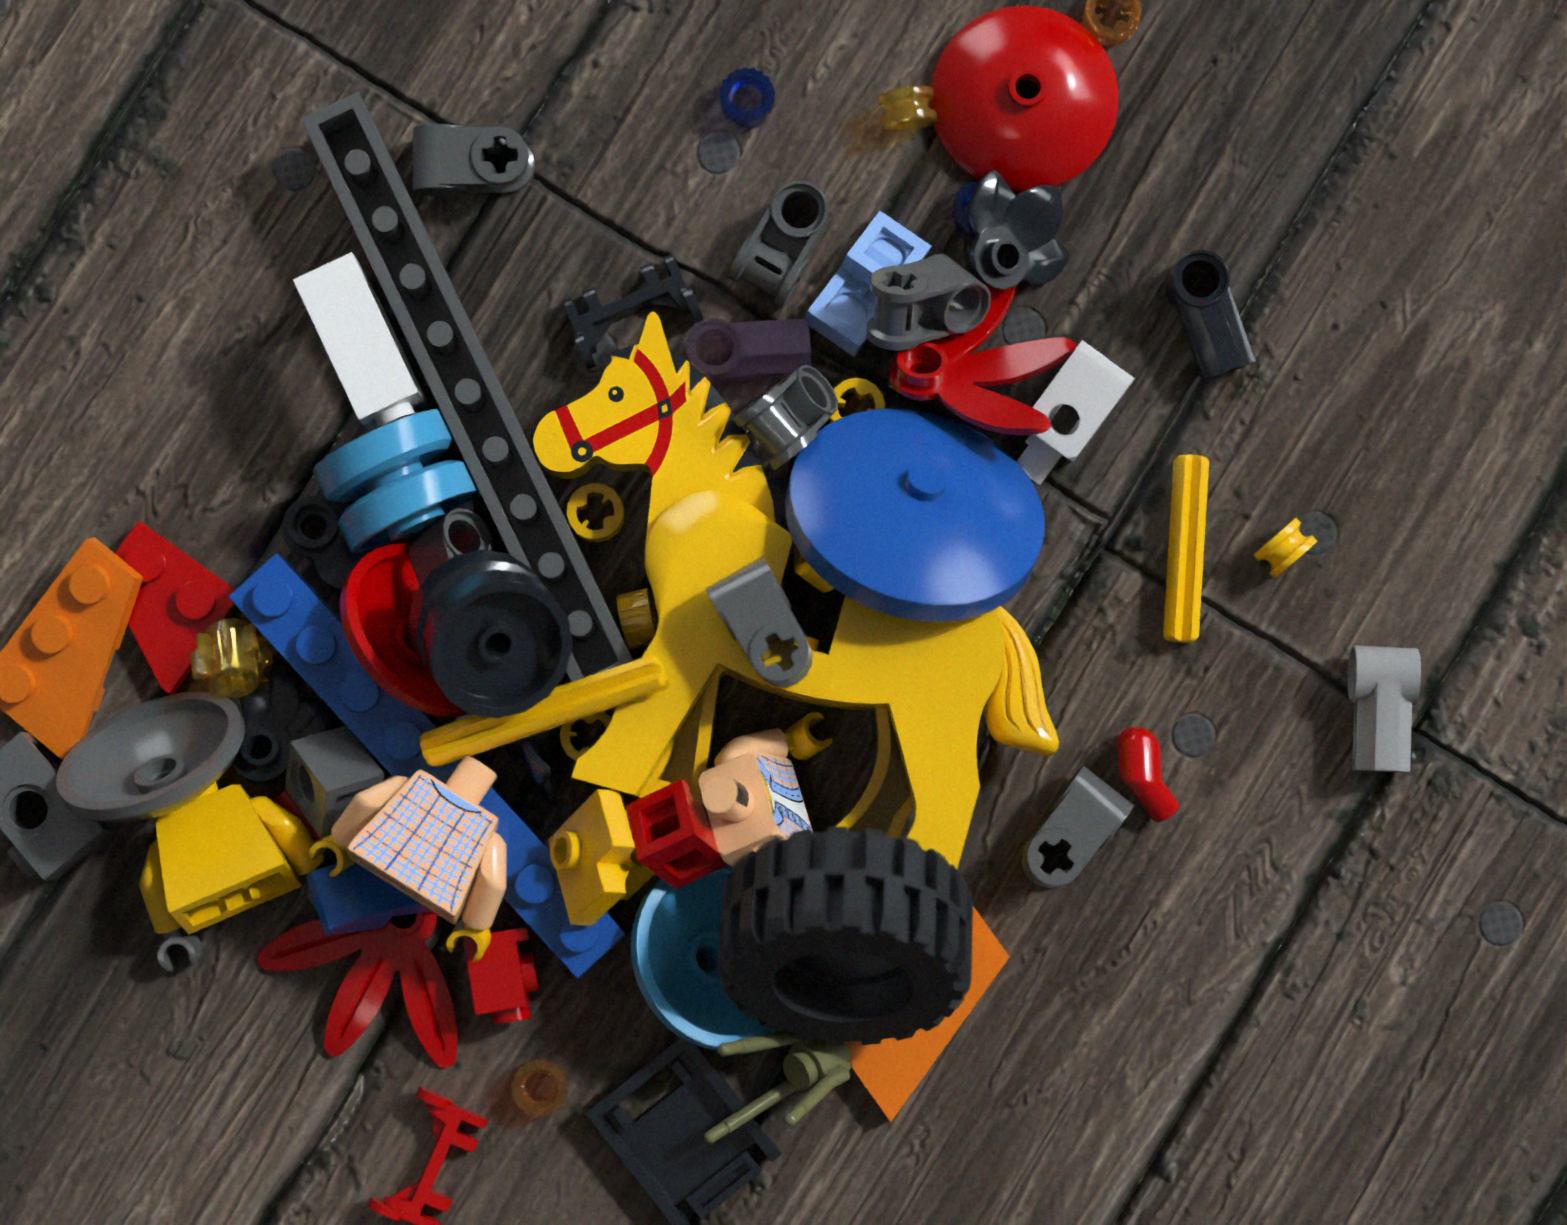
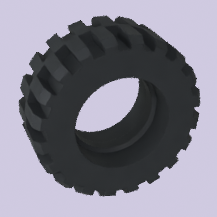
M828 827L827 832L812 833L811 829L795 831L786 840L775 837L764 842L756 852L751 850L727 876L724 883L717 972L720 976L719 982L731 1002H734L738 1010L749 1019L757 1017L761 1026L774 1032L780 1029L790 1032L792 1038L808 1042L810 1038L826 1040V1044L845 1045V1041H861L862 1045L880 1044L882 1039L894 1037L897 1041L911 1038L918 1029L929 1031L938 1026L945 1017H950L963 1002L964 996L970 990L972 978V894L968 890V884L954 865L948 863L943 855L932 848L925 851L921 848L918 841L902 835L895 839L887 837L882 830L866 828L865 832L847 831V827Z

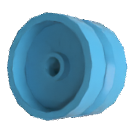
M433 409L419 412L375 429L347 443L315 465L313 473L326 500L343 503L357 500L345 509L337 523L351 552L359 553L371 550L417 533L439 521L453 508L476 498L480 491L465 462L447 460L435 463L447 454L455 441L440 410Z

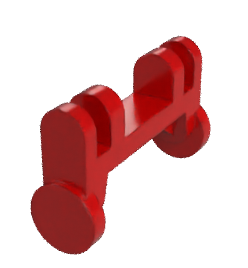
M419 1086L415 1096L425 1101L424 1107L430 1111L436 1140L419 1180L395 1195H385L384 1199L371 1196L367 1207L378 1214L397 1221L405 1220L415 1225H443L437 1219L421 1213L424 1204L444 1212L449 1211L453 1199L431 1188L451 1144L474 1153L479 1143V1139L457 1130L461 1120L475 1127L485 1129L489 1119L454 1104L452 1099L438 1092Z

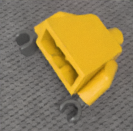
M216 782L189 804L158 817L155 822L157 839L149 846L139 888L154 931L158 934H163L165 940L157 953L159 964L165 970L173 971L176 968V962L171 953L172 944H181L187 948L189 960L194 966L202 955V944L199 938L193 934L194 932L302 886L298 875L308 877L311 872L323 868L322 862L325 858L323 854L314 860H311L308 852L310 847L315 844V841L298 817L267 796L250 798L240 784H232L219 790ZM308 885V898L310 903L316 908Z

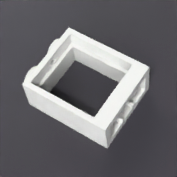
M352 252L293 279L359 421L369 432L404 417L431 410L367 273Z

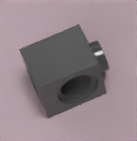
M346 725L290 741L285 790L319 837H326L331 834V828L357 793L384 780L383 771Z

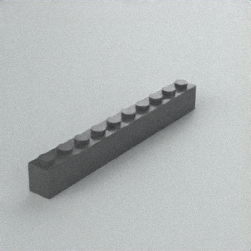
M359 91L301 118L509 554L533 570L543 586L554 596L569 620L573 648L566 672L570 681L573 682L634 661Z

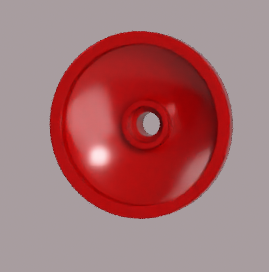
M1012 6L994 10L976 18L962 28L952 38L939 58L934 71L930 92V110L933 126L942 147L952 161L978 182L987 172L996 170L1004 178L1013 193H1020L1039 185L1060 187L1086 171L1097 160L1110 139L1117 118L1119 102L1116 75L1112 63L1099 41L1074 19L1057 11L1037 6ZM1022 80H1030L1037 85L1039 94L1034 98L1025 99L1018 95L1015 86Z
M390 544L369 552L354 566L346 577L340 596V617L343 630L358 662L375 683L404 704L438 716L461 717L471 715L448 701L412 647L408 618L414 594L418 590L419 584L410 563L409 549L411 544Z

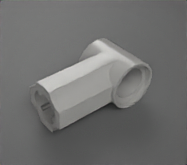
M1353 645L1351 647L1348 661L1347 689L1349 701L1354 703L1352 770L1410 772L1412 705H1416L1421 685L1419 649Z

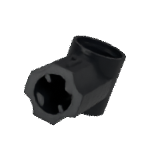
M1204 249L1191 251L1181 257L1168 271L1164 283L1166 297L1177 310L1202 381L1230 373L1256 362L1229 287V268L1220 256ZM1198 267L1208 273L1212 283L1211 292L1208 297L1198 298L1185 290L1182 283V275L1185 268Z

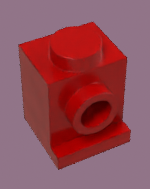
M683 779L625 805L638 861L674 889H678L729 865L718 852L705 806L690 794L688 783Z
M530 926L491 933L490 944L480 961L472 962L478 950L477 943L471 937L463 938L475 1015L491 1012L493 1025L531 1018L529 1005H531L530 992L540 990V982L534 952L523 954L521 941L534 939Z

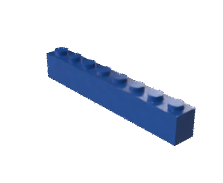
M276 553L228 596L393 777L397 775L411 778L417 771L422 770L446 784L461 759L440 767L430 766L423 757L419 740L424 732L440 726L428 713L402 703L373 681L352 652L343 630L341 618L288 560ZM492 784L479 806L498 818L496 833L503 838L507 845L506 890L503 897L577 978H580L627 936L629 932L609 910L593 926L570 925L557 872L550 859V846Z

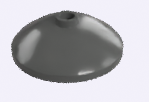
M182 692L143 702L111 717L84 736L70 750L61 763L56 777V788L68 810L78 816L99 822H130L151 819L171 813L199 797L230 767L243 742L245 735L244 721L233 701L225 696L211 692Z

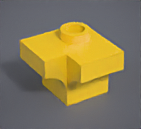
M597 789L548 839L550 859L557 872L570 925L593 926L618 900H628L655 874L637 859L627 810L624 809L619 791Z

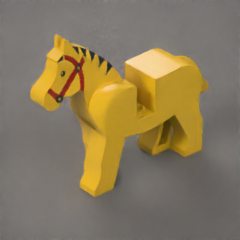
M650 312L646 319L639 344L611 351L612 362L606 367L597 387L582 398L545 415L539 422L533 437L534 449L542 466L547 473L557 478L573 479L580 477L599 463L616 471H644L652 475L644 561L647 578L655 599L659 623L656 634L642 658L649 655L661 658L666 667L669 686L664 691L617 706L604 734L587 752L577 758L572 778L639 798L683 779L688 783L690 794L703 804L698 777L702 772L707 771L709 766L720 680L724 675H730L751 686L789 699L833 708L874 711L877 731V753L870 781L854 808L835 827H847V831L865 832L866 828L882 830L887 837L898 839L907 818L914 810L912 825L905 837L918 841L921 848L925 851L931 848L943 855L950 865H954L957 869L980 789L976 751L978 727L983 708L988 730L993 739L1000 744L1044 757L1055 754L1059 747L1057 732L1045 704L1039 661L1026 633L1019 623L1001 606L990 612L968 619L927 622L899 618L878 612L845 596L829 655L817 652L819 640L805 636L812 652V666L807 676L798 684L789 687H775L765 682L752 666L738 639H733L705 588L763 556L780 587L783 589L794 550V541L789 532L775 523L773 500L767 480L747 434L742 427H738L733 421L734 414L708 379L689 361L668 348L660 318L655 312ZM779 639V641L775 640L768 645L772 655L764 661L766 667L776 663L781 667L782 671H786L794 666L791 654L799 649L796 643L786 647Z

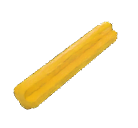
M1179 455L1173 462L1163 627L1165 640L1171 642L1191 643L1199 637L1209 460L1207 457L1200 455Z

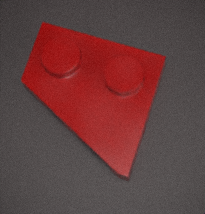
M138 521L115 552L118 557L144 577L128 625L160 687L167 693L174 694L236 610L237 606L228 597L236 589L146 524Z

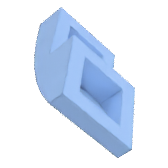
M879 211L847 253L839 270L808 309L803 322L855 357L868 339L866 337L867 322L874 317L876 296L870 290L871 275L883 267L900 266L922 260L928 254L931 245Z

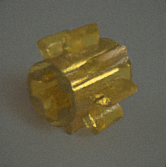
M235 618L222 619L212 623L205 633H198L196 635L198 650L190 653L193 678H206L208 692H214L224 698H240L252 693L259 683L267 681L265 667L273 664L271 645L267 638H257L256 627L253 623L248 624L243 620Z

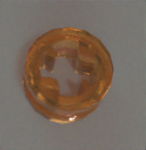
M1087 0L1082 18L1084 27L1100 44L1109 46L1122 44L1131 38L1137 29L1142 12L1140 0H1114L1123 4L1121 15L1128 14L1129 21L1118 20L1114 24L1113 29L1100 24L1103 18L1102 13L1095 15L1096 6L1107 8L1111 0Z

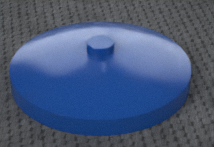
M877 409L854 413L828 424L819 430L817 437L798 454L785 497V513L788 528L793 541L807 563L821 578L850 599L878 612L899 618L927 622L956 621L976 617L998 608L1014 597L1031 576L1040 554L1045 534L1044 511L1039 495L1030 478L1018 462L982 433L962 423L932 413L907 409Z

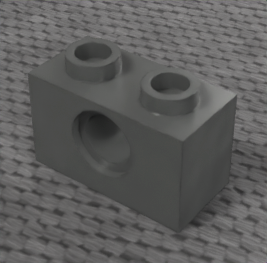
M20 731L0 748V829L13 843V846L7 852L24 874L31 879L39 874L43 880H59L116 830L110 823L87 819L67 809L56 788V777L60 763L34 736ZM37 792L45 799L48 806V814L45 821L39 827L31 829L22 820L21 806L29 795Z

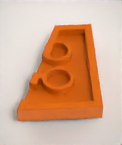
M95 537L85 539L0 652V709L61 760H64L70 750L86 736L93 714L99 710L105 688L102 687L115 650L120 648L144 578Z
M974 906L970 990L964 996L963 1002L950 1017H945L938 1026L929 1031L918 1029L911 1038L899 1041L894 1037L882 1039L880 1044L862 1045L861 1041H845L850 1052L852 1069L890 1122L893 1121L1010 958Z

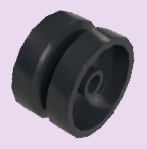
M478 550L455 555L432 570L414 594L408 618L412 647L448 701L469 714L501 718L525 712L547 698L565 675L573 648L569 620L554 596L543 586L533 570L510 554Z

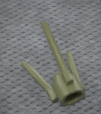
M787 1031L720 1044L718 1046V1053L721 1056L744 1054L788 1045L793 1046L790 1047L788 1055L783 1060V1069L787 1080L708 1130L704 1134V1140L710 1144L714 1143L794 1091L808 1089L809 1092L784 1117V1123L787 1126L795 1125L833 1088L850 1079L851 1056L847 1045L826 1044V1040L810 1038L808 1042L792 1038L790 1032Z

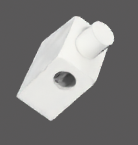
M1082 340L1033 406L1034 409L1045 414L1051 423L1052 418L1063 404L1070 405L1078 412L1079 420L1068 434L1057 432L1051 424V427L1046 432L1029 435L1013 458L1029 478L1041 485L1062 455L1072 462L1075 461L1135 378Z

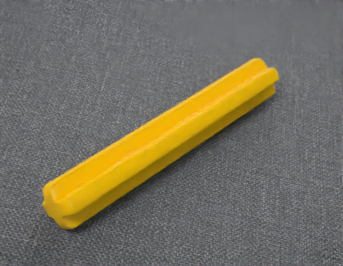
M649 655L555 687L547 698L525 712L501 718L473 715L426 731L419 739L423 757L428 765L440 767L458 761L464 755L472 756L664 691L669 686L666 667L660 657Z

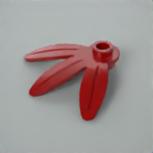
M1017 285L1003 290L988 288L991 293L990 308L983 321L977 327L966 333L952 334L935 339L932 343L924 342L912 349L899 351L890 364L889 381L895 391L902 396L919 401L937 398L956 416L981 429L1010 435L1041 434L1051 427V423L1045 414L1012 398L981 387L1017 383L1042 374L1069 358L1077 348V345L1068 338L1057 337L1011 344L971 354L990 337L1003 320L1015 295Z
M435 912L417 913L414 924L406 929L397 928L391 918L383 929L325 935L320 919H315L284 932L259 951L257 962L262 969L291 971L324 965L362 950V954L340 985L328 1015L324 1039V1049L328 1055L333 1057L340 1056L364 1033L381 1008L396 971H400L403 998L407 1012L421 1044L439 1067L448 1068L455 1063L457 1055V1025L454 1007L441 969L433 953L425 943L432 935L436 926L437 914Z

